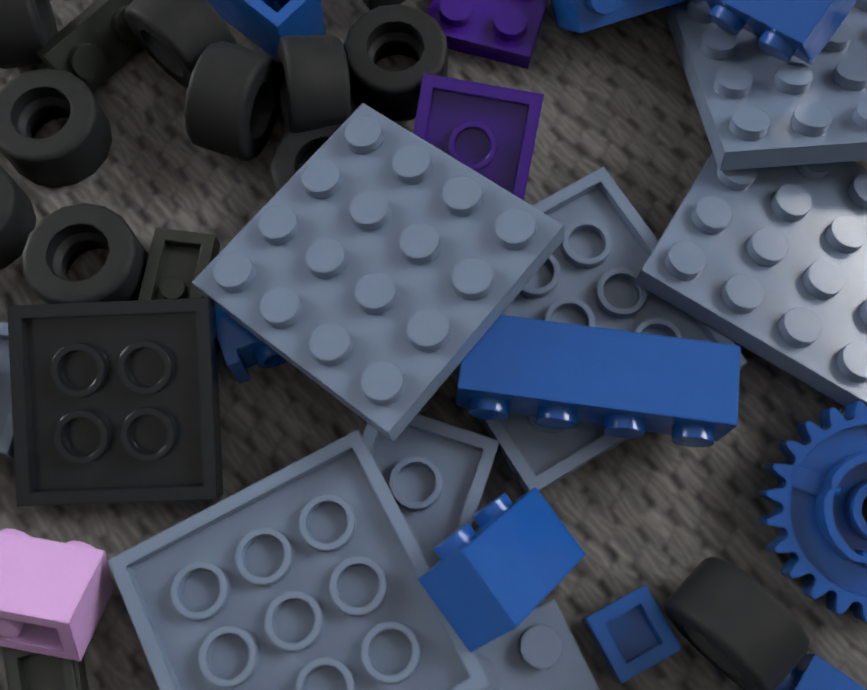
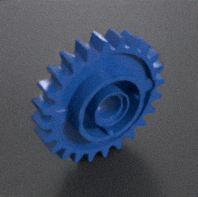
M857 401L846 405L845 418L835 407L820 411L821 428L810 420L798 423L796 426L802 439L801 443L788 439L782 440L777 444L781 452L786 456L787 462L786 464H766L764 468L778 480V485L776 488L759 490L758 496L773 502L775 505V511L759 518V522L763 525L778 528L779 536L767 545V549L775 553H789L790 558L785 563L781 572L784 576L790 578L806 575L802 594L815 600L827 592V609L842 615L852 604L855 618L867 622V523L862 515V504L867 496V407L863 401Z

